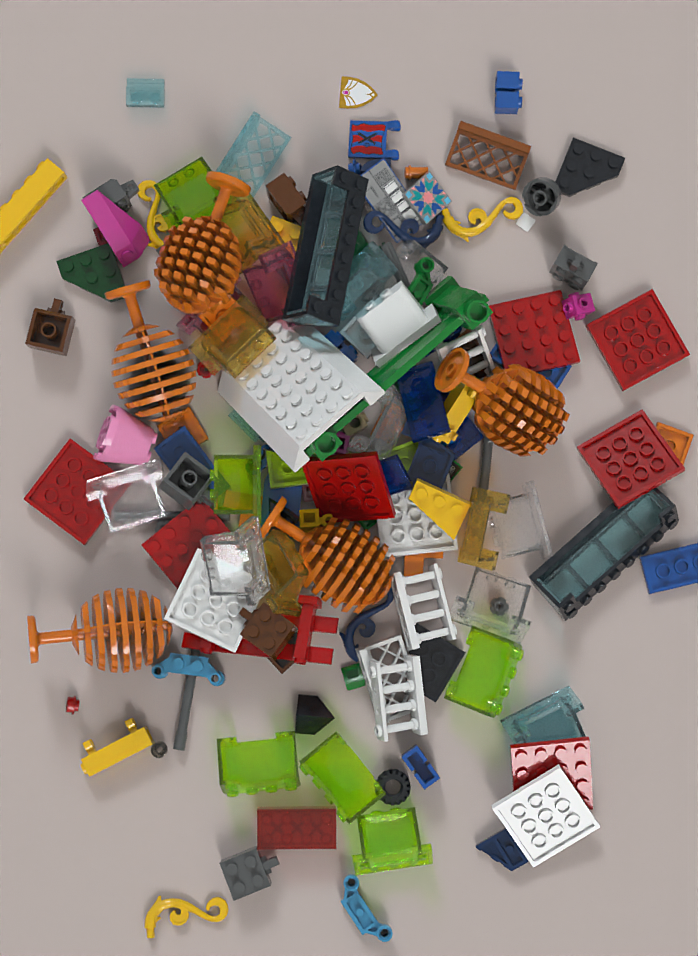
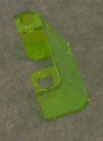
M472 625L465 643L470 648L457 681H450L444 699L495 718L496 715L499 716L502 712L503 699L509 694V683L516 676V665L518 661H521L524 650H522V645Z
M295 731L275 733L276 739L238 742L236 737L217 739L219 784L222 792L227 794V797H236L241 793L256 795L260 791L275 793L278 789H285L286 791L297 790L301 783Z
M337 731L299 761L301 763L299 766L301 771L306 776L308 774L313 776L312 782L318 789L322 788L326 792L324 797L331 805L334 803L337 806L336 814L343 823L345 821L348 824L352 823L386 795L379 782Z

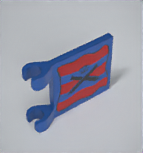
M350 120L348 158H391V160L397 161L399 159L398 150H386L387 130L399 132L401 130L400 121Z

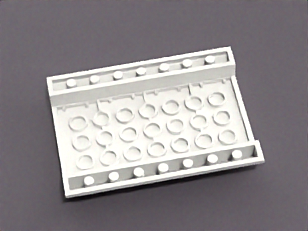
M279 318L223 367L217 391L294 472H297L310 460L303 450L355 404L364 399L371 406L385 394V391L313 326H297L282 320V318Z

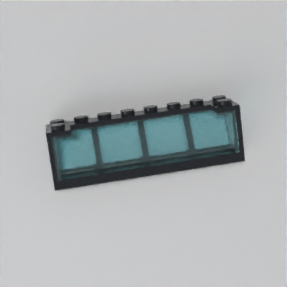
M338 165L312 174L282 320L297 326L337 327L340 325L369 179Z
M654 488L620 509L612 503L529 576L531 583L565 621L568 618H573L583 605L586 606L591 602L595 594L604 591L611 580H616L621 575V571L626 567L632 566L639 555H644L654 542H659L665 532L676 527L679 521L676 505L658 488Z

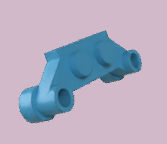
M170 653V657L155 664L152 668V674L158 679L165 678L170 672L206 677L213 686H221L226 680L225 674L222 671L216 670L209 662L210 658ZM157 668L161 669L160 674L157 673ZM215 675L218 676V681H217V682L214 681V676H215Z
M354 874L347 875L344 878L345 892L344 898L341 900L342 905L362 935L368 933L377 936L382 942L389 941L393 935L391 927L378 922L358 892V877ZM354 879L355 883L349 884L348 880ZM386 929L388 930V932L386 934H382L381 930Z

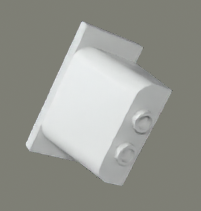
M402 281L398 282L391 289H385L379 298L375 301H369L364 309L355 315L357 321L376 345L371 349L374 362L379 368L441 322L433 304L431 303L423 309Z

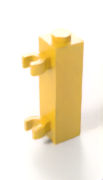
M461 382L451 390L443 403L450 432L431 437L438 443L443 441L447 444L451 440H456L458 428L475 403L477 394L475 390Z
M132 717L124 721L131 734L97 751L92 739L83 742L82 744L88 753V756L81 759L82 763L80 764L84 774H88L90 777L153 745L155 742L147 726L138 729Z

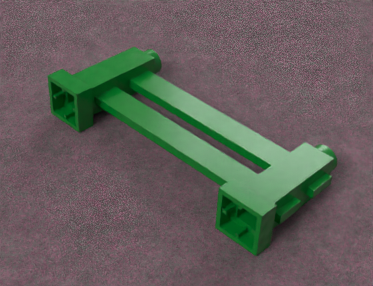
M447 276L429 292L423 302L425 308L431 303L433 304L441 322L379 368L376 365L366 375L386 391L459 326L473 331L479 324L485 322L493 313L487 304L489 299L485 294L460 287L452 276ZM361 399L303 451L309 457L313 454L323 462L343 444L336 433L369 406V404L364 399Z

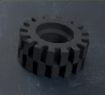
M389 769L383 771L378 776L375 789L381 801L394 806L406 801V798L410 795L411 786L404 772L398 769ZM392 779L397 780L401 785L400 791L395 795L389 794L385 789L386 783Z

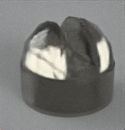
M158 741L151 747V753L156 758H162L168 751V746L163 741ZM162 747L163 749L159 753L157 749Z

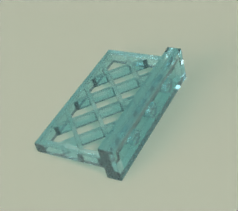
M254 111L215 172L229 174V172L237 171L238 178L242 180L240 170L250 168L252 178L242 181L245 183L253 181L254 190L252 194L246 197L252 201L291 137L261 118L260 114ZM260 123L267 127L269 134L258 136L257 128ZM279 135L285 139L283 145L274 147L273 136ZM270 137L272 147L261 149L259 139ZM257 140L259 150L249 152L248 142ZM273 150L274 159L264 162L262 152ZM260 153L262 163L252 165L250 155ZM247 155L249 165L239 167L237 159ZM263 166L264 175L255 178L253 168Z

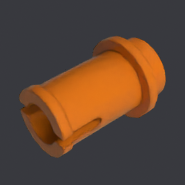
M411 165L405 167V179L421 178L428 172V167H411Z

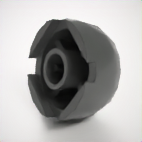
M539 177L530 181L524 187L522 198L525 201L524 206L535 216L551 214L561 201V190L558 184L547 177Z

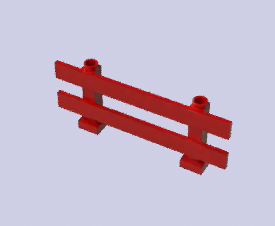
M299 595L298 603L302 606L301 614L278 612L298 628L296 644H287L276 659L292 660L300 665H306V662L331 665L334 649L310 646L312 633L337 634L339 618L315 616L316 609H322V600L317 596ZM184 632L182 648L201 650L200 652L205 654H212L213 651L270 658L246 639L241 640L236 652L233 653L193 633Z

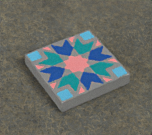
M430 171L402 194V197L423 225L429 223L452 202Z

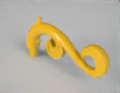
M145 180L138 185L140 191L137 194L141 200L150 202L152 199L145 195V191L149 188L155 190L156 195L147 217L146 227L149 240L151 241L147 246L158 249L164 243L158 237L155 225L160 223L161 225L157 229L164 233L171 228V221L164 214L156 215L161 196L160 187L155 181Z
M508 197L502 200L488 217L484 210L479 208L472 209L468 214L469 222L475 225L476 219L481 221L479 225L472 228L460 226L461 222L454 220L448 208L443 209L441 212L444 216L443 222L446 228L451 233L469 242L468 237L479 235L491 226L504 205H514L515 210L509 213L504 210L503 215L508 219L515 220L522 215L523 204L515 197Z
M158 896L145 917L144 928L147 931V938H155L154 928H156L157 921L161 919L158 915L165 909L175 907L181 910L180 914H177L176 910H173L170 914L172 924L179 926L187 922L189 912L211 922H220L228 914V904L221 897H213L207 903L206 910L209 911L212 906L216 905L220 908V914L211 916L188 901L176 898L161 900V896Z

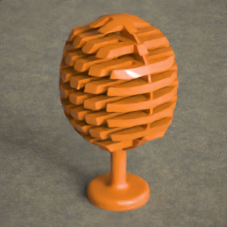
M209 171L206 175V182L219 190L211 216H201L195 218L196 220L184 216L182 219L183 224L179 225L178 228L173 225L167 230L170 235L165 236L163 240L164 246H161L159 251L160 257L157 258L155 263L158 268L154 269V276L159 280L158 286L161 293L164 294L167 301L174 308L186 314L204 313V310L214 313L219 302H222L223 305L227 304L231 300L228 294L234 293V284H237L239 273L242 270L241 262H244V255L239 248L238 238L234 235L232 229L221 220L230 195L247 197L250 194L251 187L242 180L225 173Z
M146 280L104 293L107 300L120 297L125 299L134 328L129 330L123 337L136 334L137 337L135 340L118 344L114 352L140 345L141 348L140 351L113 358L111 365L140 356L144 358L143 362L113 370L111 373L112 377L147 367L148 372L114 382V387L119 388L150 379L151 383L118 393L120 399L154 390L155 394L127 402L124 405L131 409L158 401L159 405L137 411L133 414L141 418L162 412L163 416L148 421L166 422L175 419L185 411L184 409L170 413V409L191 403L194 395L169 402L167 398L196 389V382L164 391L163 387L195 377L196 370L161 380L160 375L195 364L194 360L190 359L158 369L157 364L191 353L187 348L154 357V352L174 347L184 342L181 339H176L151 347L150 341L175 333L165 330L148 335L147 330L159 326L144 323L136 298L137 292L150 288V280Z
M455 348L449 352L437 369L434 380L435 388L441 392H449L461 382L475 390L477 394L475 403L472 406V409L476 412L474 421L477 428L486 438L495 445L520 457L531 456L528 453L530 451L543 455L548 450L545 447L546 444H555L558 440V434H562L565 429L563 420L567 422L570 414L563 409L565 404L563 393L550 380L533 370L522 367L520 364L508 365L509 369L504 370L496 366L491 371L493 375L490 377L485 376L481 381L467 373L470 359L466 350Z
M282 496L256 536L264 538L271 527L275 526L300 542L298 556L301 555L302 562L296 570L297 575L300 576L302 572L306 571L307 576L303 580V586L307 589L313 581L314 586L311 589V593L317 595L320 591H323L320 599L327 602L330 597L333 598L330 605L334 608H337L342 602L344 603L341 607L342 612L347 613L353 605H356L353 612L360 613L367 605L380 602L389 592L393 580V575L389 576V571L395 561V557L392 554L388 560H384L389 547L383 543L377 550L380 539L374 536L369 542L368 538L371 532L365 529L360 535L357 534L361 526L356 523L350 530L346 529L350 523L348 519H343L340 525L336 527L334 524L338 518L331 517L324 527L318 528L319 526L306 533L281 516V512L287 504V499Z
M122 588L115 589L114 617L111 591L107 590L103 593L104 625L99 594L92 597L93 627H90L87 601L81 606V629L77 628L75 615L71 630L40 633L37 631L35 617L32 615L27 616L31 664L39 661L38 647L41 644L72 641L79 655L78 641L83 640L85 662L92 666L91 640H94L97 667L99 670L105 671L104 640H106L110 672L117 673L118 640L122 672L130 671V652L134 671L140 670L142 654L146 667L153 662V638L156 659L164 653L163 630L166 633L168 646L173 632L172 623L166 620L162 621L160 599L151 595L149 605L147 592L139 590L137 604L133 588H127L126 591L127 614ZM164 606L165 608L163 609L164 617L168 611L166 606Z

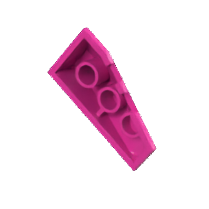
M98 190L81 199L122 266L125 267L140 258L150 241L142 225Z

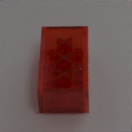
M336 806L258 807L257 850L337 848Z

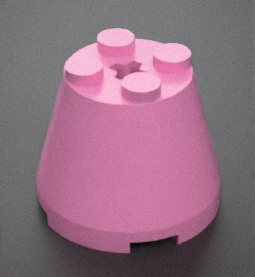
M112 405L109 409L111 415L107 416L101 427L95 446L99 450L98 453H94L93 459L101 462L133 465L148 463L152 453L149 450L151 444H155L158 433H155L153 428L123 408Z

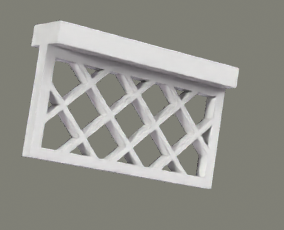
M401 635L355 649L373 708L371 678L368 675L369 661L380 662L381 665L387 666L381 663L386 652L395 656L391 665H395L398 658L405 661L407 652ZM398 640L400 648L397 654L388 651L391 642ZM377 647L383 650L378 661L372 658L370 652L371 649ZM402 671V673L396 672L400 674L397 684H400L404 677L407 678V675H405L406 671ZM391 673L386 674L385 678L382 679V686H385L386 683L394 685L387 681ZM403 691V692L406 693V695H405V697H404L402 703H404V702L407 701V699H408V697H409V692H408V691ZM396 692L392 693L390 698L384 695L385 706L390 705L391 702L399 704V702L393 700ZM399 711L392 715L387 713L386 723L410 714L411 711Z

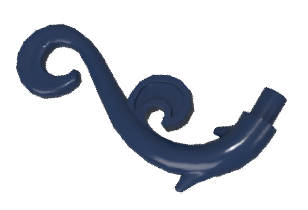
M375 210L367 213L363 219L364 229L368 233L377 234L383 230L384 224L378 227L372 224L374 217H380L399 239L413 246H422L421 251H424L441 235L444 216L436 215L435 224H432V228L426 230L429 233L423 237H412L407 233L408 229H411V234H415L419 230L418 221L415 219H405L401 223L400 228L385 214Z
M392 587L387 593L388 597L384 603L360 613L349 623L345 634L339 633L346 653L356 663L359 660L355 649L359 648V644H356V646L354 644L355 630L360 624H365V629H359L360 635L368 638L374 634L376 626L369 617L384 610L391 604L394 599Z

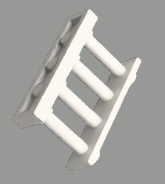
M478 325L474 331L449 343H443L442 341L435 349L440 362L443 361L451 350L477 338L479 346L467 351L469 359L482 353L484 360L469 367L467 373L472 375L487 368L489 371L487 376H492L493 373L491 371L495 366L484 338L487 335L484 327Z
M437 563L428 567L429 572L409 577L402 576L401 572L393 573L391 587L407 651L420 648L419 644L422 641L446 636L447 641L456 639L457 629L452 624L441 580L443 575ZM432 580L434 591L413 596L406 594V585ZM436 598L438 610L417 615L411 614V604ZM441 617L444 628L421 634L416 633L414 625L417 622Z
M405 655L404 663L380 667V662L369 661L368 675L371 678L376 723L374 733L377 739L387 742L388 733L412 729L413 733L418 735L428 734L420 656ZM401 671L407 672L406 683L382 686L381 675ZM406 690L409 692L408 702L384 705L383 694ZM411 711V720L409 722L387 725V713Z

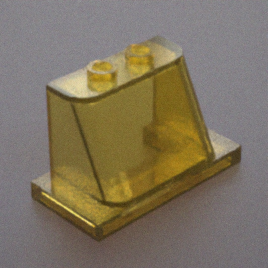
M251 194L247 197L230 195L221 221L232 229L240 243L239 248L244 255V262H241L242 270L239 273L242 274L258 259L280 252L287 245ZM215 196L213 200L214 203L216 202L218 196Z
M242 295L188 348L212 375L215 376L220 370H223L235 379L277 338L266 328L269 324L252 302L245 295Z
M472 487L471 505L467 512L457 562L495 571L499 552L482 547L490 511L507 514L510 494Z
M273 529L255 549L243 548L240 555L248 568L261 570L273 593H269L265 599L272 612L299 617L302 608L297 599L309 575V571L304 564V559L295 549L294 542L284 532Z

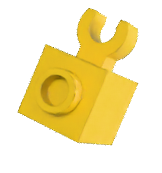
M319 509L299 510L300 529L308 533L317 526H319L318 528L324 527L327 524L326 521L331 519L332 514H325L323 517H319Z

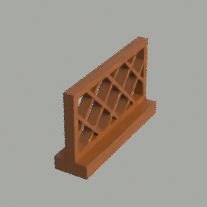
M460 121L445 166L516 190L531 146ZM459 136L468 137L470 144L460 148L458 144ZM480 142L485 143L488 150L478 155L474 145ZM472 146L476 156L466 161L462 151ZM498 148L502 149L506 157L496 161L492 151ZM460 152L464 162L458 165L450 163L452 155ZM490 153L493 163L484 167L480 157ZM514 155L523 157L522 163L513 167L510 157ZM478 159L481 169L476 171L470 170L468 163ZM507 159L511 169L501 173L497 163ZM495 165L499 175L493 178L489 177L485 169ZM513 171L516 178L514 184L506 183L503 175Z

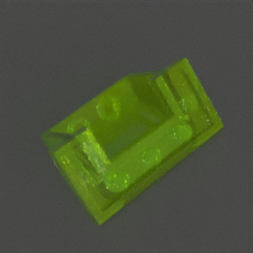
M203 157L198 158L154 185L168 209L161 213L169 229L173 225L178 228L179 225L183 224L182 219L184 216L191 217L193 220L201 216H211L219 190L206 182L207 172L212 170ZM230 195L225 212L241 203L238 197Z
M253 445L252 455H214V469H210V481H214V489H210V501H214V514L253 515V525H261V445Z
M397 807L386 812L376 810L370 814L357 816L362 854L352 855L356 876L433 864L431 843L421 845L415 807L405 809Z

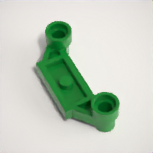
M430 257L421 258L414 264L416 275L408 287V290L421 306L433 287L430 272L434 269V261Z

